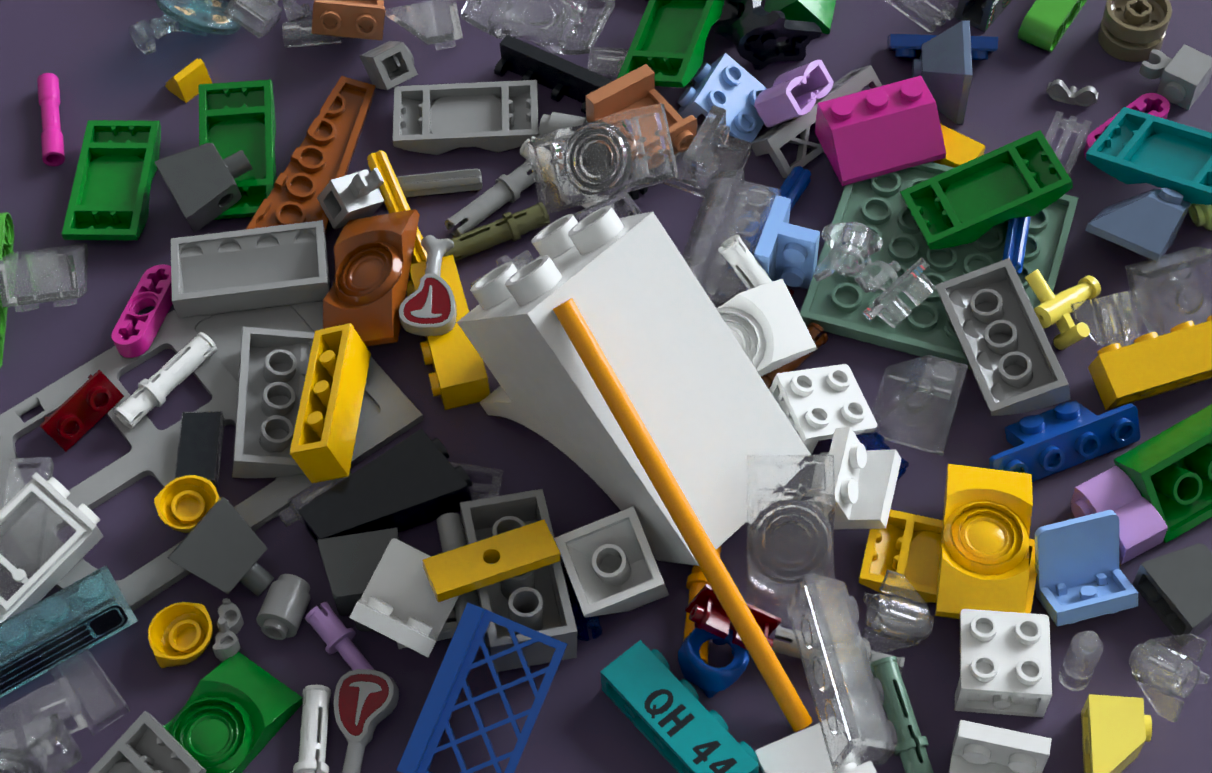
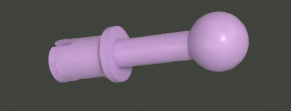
M328 602L320 604L321 610L316 606L307 613L305 620L326 643L325 650L328 654L338 652L352 670H374L351 641L356 632L353 628L347 629Z

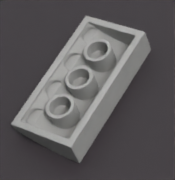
M1010 258L935 285L991 416L1024 413L1071 400L1069 383Z
M243 326L232 478H275L304 474L289 453L315 332Z

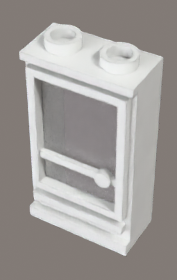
M36 472L32 476L33 479L0 510V641L104 537L96 525L100 518L85 504L81 503L76 508L66 498L71 493L53 476L46 481Z

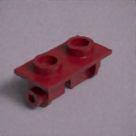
M100 370L93 376L90 374L88 376L89 380L49 417L46 416L44 418L45 421L40 425L42 430L65 452L124 397Z
M705 584L685 608V611L690 613L689 620L695 622V628L703 629L723 639L728 636L729 629L733 630L732 643L746 649L710 585ZM746 603L772 648L773 639L768 636L781 623L782 619Z

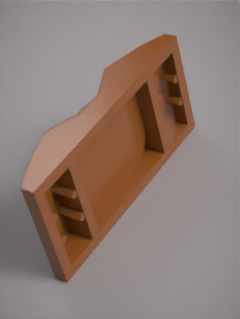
M416 209L354 219L347 222L334 245L335 276L332 288L323 299V329L351 323L366 347L398 342L401 326L399 308L406 297L420 216Z

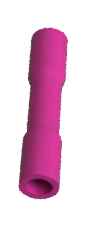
M43 73L37 78L38 102L41 107L42 160L48 166H59L65 161L64 140L61 132L59 112L61 103L59 78L52 73Z

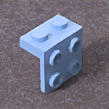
M725 53L711 65L705 62L693 77L696 81L694 87L690 86L677 101L681 106L677 112L683 119L690 115L697 118L703 114L737 144L746 148L754 141L764 124L754 107L757 96L767 88Z
M1107 510L1041 526L1036 530V597L1057 627L1138 607V592L1119 569V517L1114 511Z

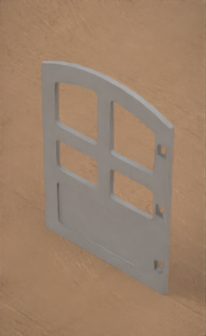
M315 301L178 318L176 311L173 310L166 315L154 341L144 354L134 358H126L119 354L116 346H113L0 415V510L25 486L15 448L16 441L39 427L45 421L44 418L46 416L49 417L89 380L88 376L90 374L93 376L98 370L124 395L106 415L129 443L131 450L126 455L68 490L71 494L66 499L76 508L83 503L93 510L145 476L155 477L164 488L176 477L182 419L165 430L157 429L147 415L132 429L125 426L117 418V414L114 413V409L131 396L119 381L120 377L165 349H172L177 354L199 332H203L213 340L218 350L198 366L192 374L206 389L212 399L193 413L221 412L219 429L229 424L236 426L243 326L315 332L316 330L323 329V302ZM370 357L350 468L424 420L423 414L372 357ZM41 405L44 410L43 412L25 423L22 421L20 416ZM305 474L276 477L272 483L234 508L251 529L256 531L332 480L311 483ZM47 505L42 507L33 506L8 532L16 545L35 568L39 570L64 544L57 537V533L69 524ZM179 542L122 580H115L90 565L84 559H81L55 586L96 613H100L111 606H120L125 614L128 615L191 572L167 558L181 543ZM111 608V609H109V610H107V611L104 612V613H106V612H108V611H110V610L115 609V610L118 611V613H119V615L121 616V618H123V615L121 614V612H120V610H119L118 608Z

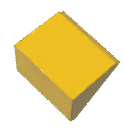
M197 58L169 79L165 87L187 103L199 94V84H212L204 62L201 58Z

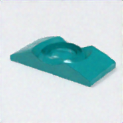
M1123 107L1086 152L1087 161L1124 184L1147 183L1157 188H1169L1181 193L1184 196L1183 200L1191 204L1212 205V133Z

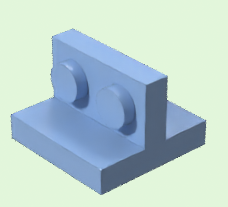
M776 195L754 252V257L772 281L783 279L784 283L788 286L809 289L817 266L820 231L789 224L791 199Z

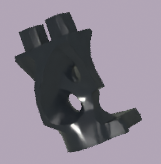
M724 0L721 18L712 28L715 33L733 42L740 56L751 62L755 70H761L768 64L777 61H803L806 56V46L813 39L820 38L822 34L821 28L814 22L785 20V15L781 11L773 10L770 13L765 11L761 5L763 0ZM779 37H788L785 41H776Z

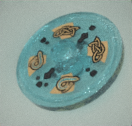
M156 0V4L162 12L179 22L180 31L206 36L207 33L230 35L238 32L242 24L241 14L225 0Z

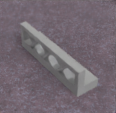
M871 65L852 70L836 81L831 91L825 97L816 100L810 112L773 126L749 145L756 156L769 153L782 177L787 178L794 167H804L824 152L820 143L808 141L810 126L816 124L817 103L861 92L862 88L866 85H869L870 89L883 85ZM788 142L798 145L796 161L790 165L780 150Z

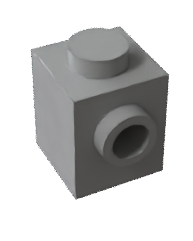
M388 41L360 55L372 85H376L377 89L389 90L418 75L414 67L413 55L404 42Z

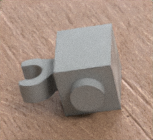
M1185 44L1173 59L1166 56L1162 51L1152 49L1148 62H1142L1139 73L1148 79L1161 78L1157 94L1164 96L1169 102L1189 110L1209 84L1212 75V57Z
M374 168L371 173H369L368 169L332 179L319 194L317 199L333 229L344 227L349 220L371 217L385 201L379 188L384 183V179L378 168Z

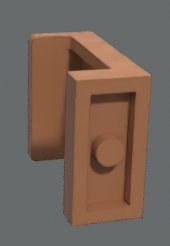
M314 0L311 34L382 41L385 18L384 0Z
M647 64L585 95L586 120L635 175L647 169L657 167L662 161L679 152L688 150L697 143V119L693 115L683 119L654 88L655 73Z

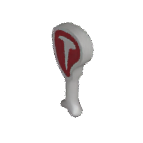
M427 235L421 240V246L427 252L425 275L420 279L418 289L401 303L399 319L401 326L411 334L438 336L451 331L456 323L457 309L453 292L447 282L440 277L442 257L454 247V242L449 238L436 239L433 235Z
M369 669L349 671L341 676L336 685L334 714L336 722L348 742L342 773H360L365 747L372 740L376 726L390 715L397 706L399 688L396 682L383 672Z

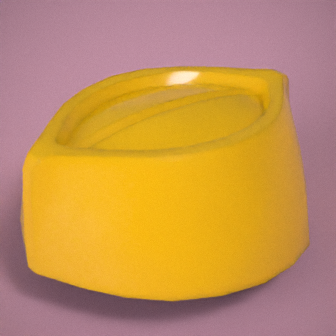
M188 475L176 478L168 483L154 498V503L158 516L165 525L173 530L189 533L218 501L219 495L216 487L210 480L201 476Z
M190 602L174 603L163 608L154 616L148 628V640L155 659L161 668L186 665L195 661L204 653L213 634L212 621L205 605Z

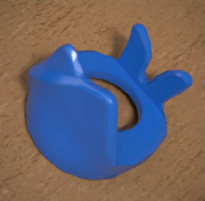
M695 628L684 639L678 650V662L684 678L702 688L708 698H712L719 691L725 690L735 683L746 670L750 661L747 649L732 643L733 630L729 629L728 636L723 639L703 629ZM711 639L717 645L728 643L732 648L734 659L726 667H711L705 664L700 657L699 649L701 645Z

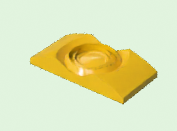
M955 464L947 465L935 616L960 619L962 609L1025 613L1029 579V535L1033 507L1032 474Z
M890 509L886 529H870L859 583L903 602L936 603L943 520ZM1030 538L1029 579L1025 613H1031L1037 577L1035 540Z

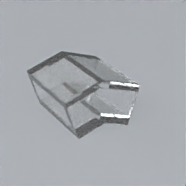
M230 0L223 14L256 37L261 38L267 35L279 22L282 8L271 0Z

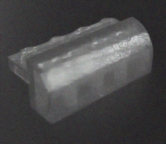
M725 170L711 177L682 253V257L716 309L735 295L748 290L728 261L720 254L718 248L729 237L739 235L748 250L754 255L775 197L781 194V189L744 181L745 171Z

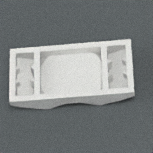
M783 279L741 292L717 308V311L760 377L817 350Z

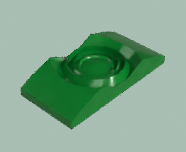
M649 0L617 79L647 64L655 73V86L685 87L703 64L706 39L710 28L721 18L724 0Z
M271 79L199 84V146L213 143L222 160L243 150L253 170L234 179L242 195L241 199L214 220L253 217L263 200L268 198L274 188L275 181L277 180L275 162L276 120Z
M88 120L62 230L64 240H138L149 217L152 179L158 171L155 161L159 160L160 121Z
M1039 130L902 190L900 194L930 250L972 243L999 223L1013 218L1035 216L1072 189L1073 182L1045 136Z
M238 651L234 656L223 661L200 680L185 706L163 727L201 764L206 773H242L303 704V697Z

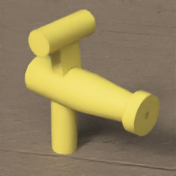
M1038 269L1024 277L1041 303L1034 308V311L1042 328H1048L1056 323L1060 334L1053 339L1054 346L1057 349L1064 350L1089 335L1090 329L1088 325L1084 322L1075 325L1070 313L1075 311L1087 299H1094L1101 293V285L1095 277L1085 276L1078 281V285L1061 291L1054 295Z

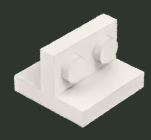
M851 427L835 428L830 451L820 452L803 519L809 530L886 529L902 459L897 450L866 451L865 446L860 443Z

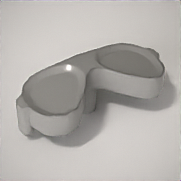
M1060 79L1049 82L1046 91L1053 100L1086 107L1097 103L1099 92H1096L1093 86H1086L1077 91L1076 86H1071L1069 90L1067 85Z

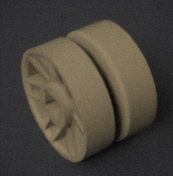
M1107 0L1098 32V40L1101 47L1109 55L1127 62L1148 60L1152 49L1160 51L1172 15L1170 1Z

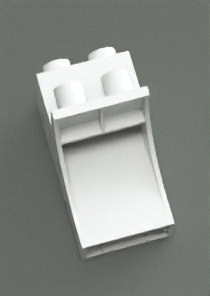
M609 205L596 210L579 222L573 214L565 215L546 226L531 240V243L540 254L538 258L520 270H517L513 262L502 264L479 279L470 289L479 305L457 323L500 384L480 404L488 415L501 416L520 423L556 446L587 473L621 511L634 506L651 551L658 561L699 566L554 313L553 308L571 298L573 299L715 550L809 465L814 458L653 211L619 218Z

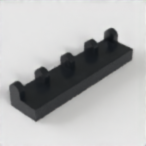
M506 35L500 43L501 59L494 69V74L503 77L507 71H511L522 76L521 80H537L538 84L552 89L551 99L559 102L565 95L583 103L581 112L586 114L585 95L613 81L510 35Z

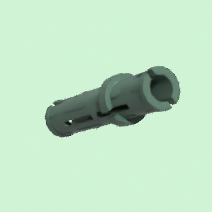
M896 656L885 657L869 664V668L872 670L883 709L896 743L892 746L894 755L900 756L905 773H934L926 751L929 743L926 736H921Z

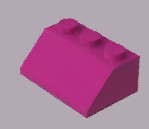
M922 76L817 103L815 134L842 186L946 158V149L936 101Z

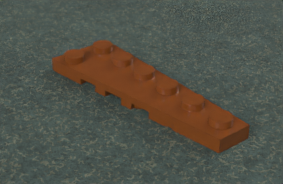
M344 76L340 77L321 107L320 114L308 128L303 142L299 148L296 147L285 171L280 173L267 199L263 200L246 229L323 220L326 235L330 221L317 197L330 180L347 175L375 94L376 85Z

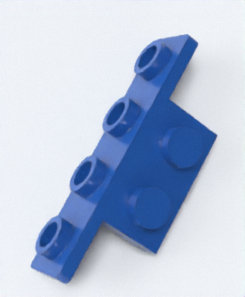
M1076 400L1060 403L1054 409L1038 415L1023 417L1019 422L1006 426V440L1014 448L991 456L989 464L990 469L1032 474V482L1139 441L1141 435L1138 409L1135 405L1129 403L1103 414L1095 415Z

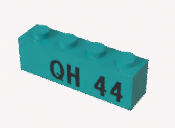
M639 640L600 671L601 690L678 773L759 772V759L755 751L746 742L741 741L738 743L728 732V725L722 716L713 709L708 711L698 701L699 696L694 687L687 680L681 679L679 681L672 674L667 660L657 649L650 650Z

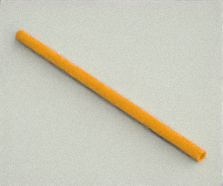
M572 298L553 308L554 313L794 732L808 727L813 722L811 716Z

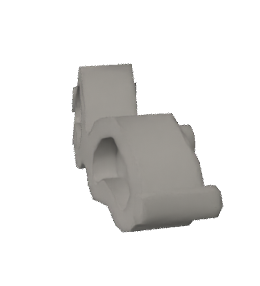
M228 598L223 599V604L218 608L219 619L217 626L219 633L216 634V643L212 646L215 657L220 661H225L227 658L234 656L241 649L236 634L241 630L244 621L239 608Z

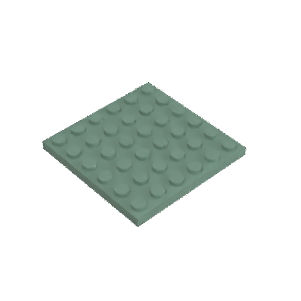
M929 162L845 185L800 315L806 327L813 322L820 325L825 332L971 370L935 285L1002 261L1009 220L993 226L975 242L930 250L905 205L900 191L954 167ZM1064 194L1038 214L1030 217L1023 269L1018 276L1033 308L1041 303L1024 277L1038 269L1052 292L1054 291L1079 197ZM905 273H907L914 280V282ZM903 275H905L909 279V281L912 283L911 285L908 283V281L905 279ZM866 309H868V310H869L872 314H874L876 317L874 318L871 314H869V313L866 311Z

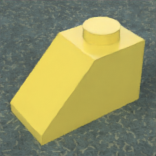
M1088 695L1081 711L1084 773H1121L1138 757L1144 743L1150 742L1152 737L1151 715L1144 714L1143 698Z

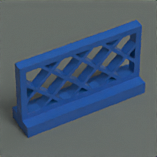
M467 602L396 771L401 773H432L429 771L435 754L452 747L462 771L460 773H473L492 764L496 773H503L499 761L509 757L510 760L504 773H515L568 644ZM491 622L507 628L514 644L513 647L492 656L484 640ZM515 632L531 639L520 644ZM537 642L555 648L549 666L531 673L522 648ZM481 647L485 659L474 663ZM517 651L526 676L502 685L493 661ZM487 663L497 688L473 698L467 678L472 669ZM545 674L538 690L534 678ZM529 681L535 696L533 705L530 709L514 715L505 690ZM464 689V692L468 700L457 704L461 692ZM499 693L509 718L485 727L475 702ZM470 705L479 730L456 739L449 723L453 711ZM528 715L521 731L517 719ZM511 722L518 741L513 751L497 757L487 732ZM446 730L450 742L439 746ZM482 735L491 760L467 769L458 744Z

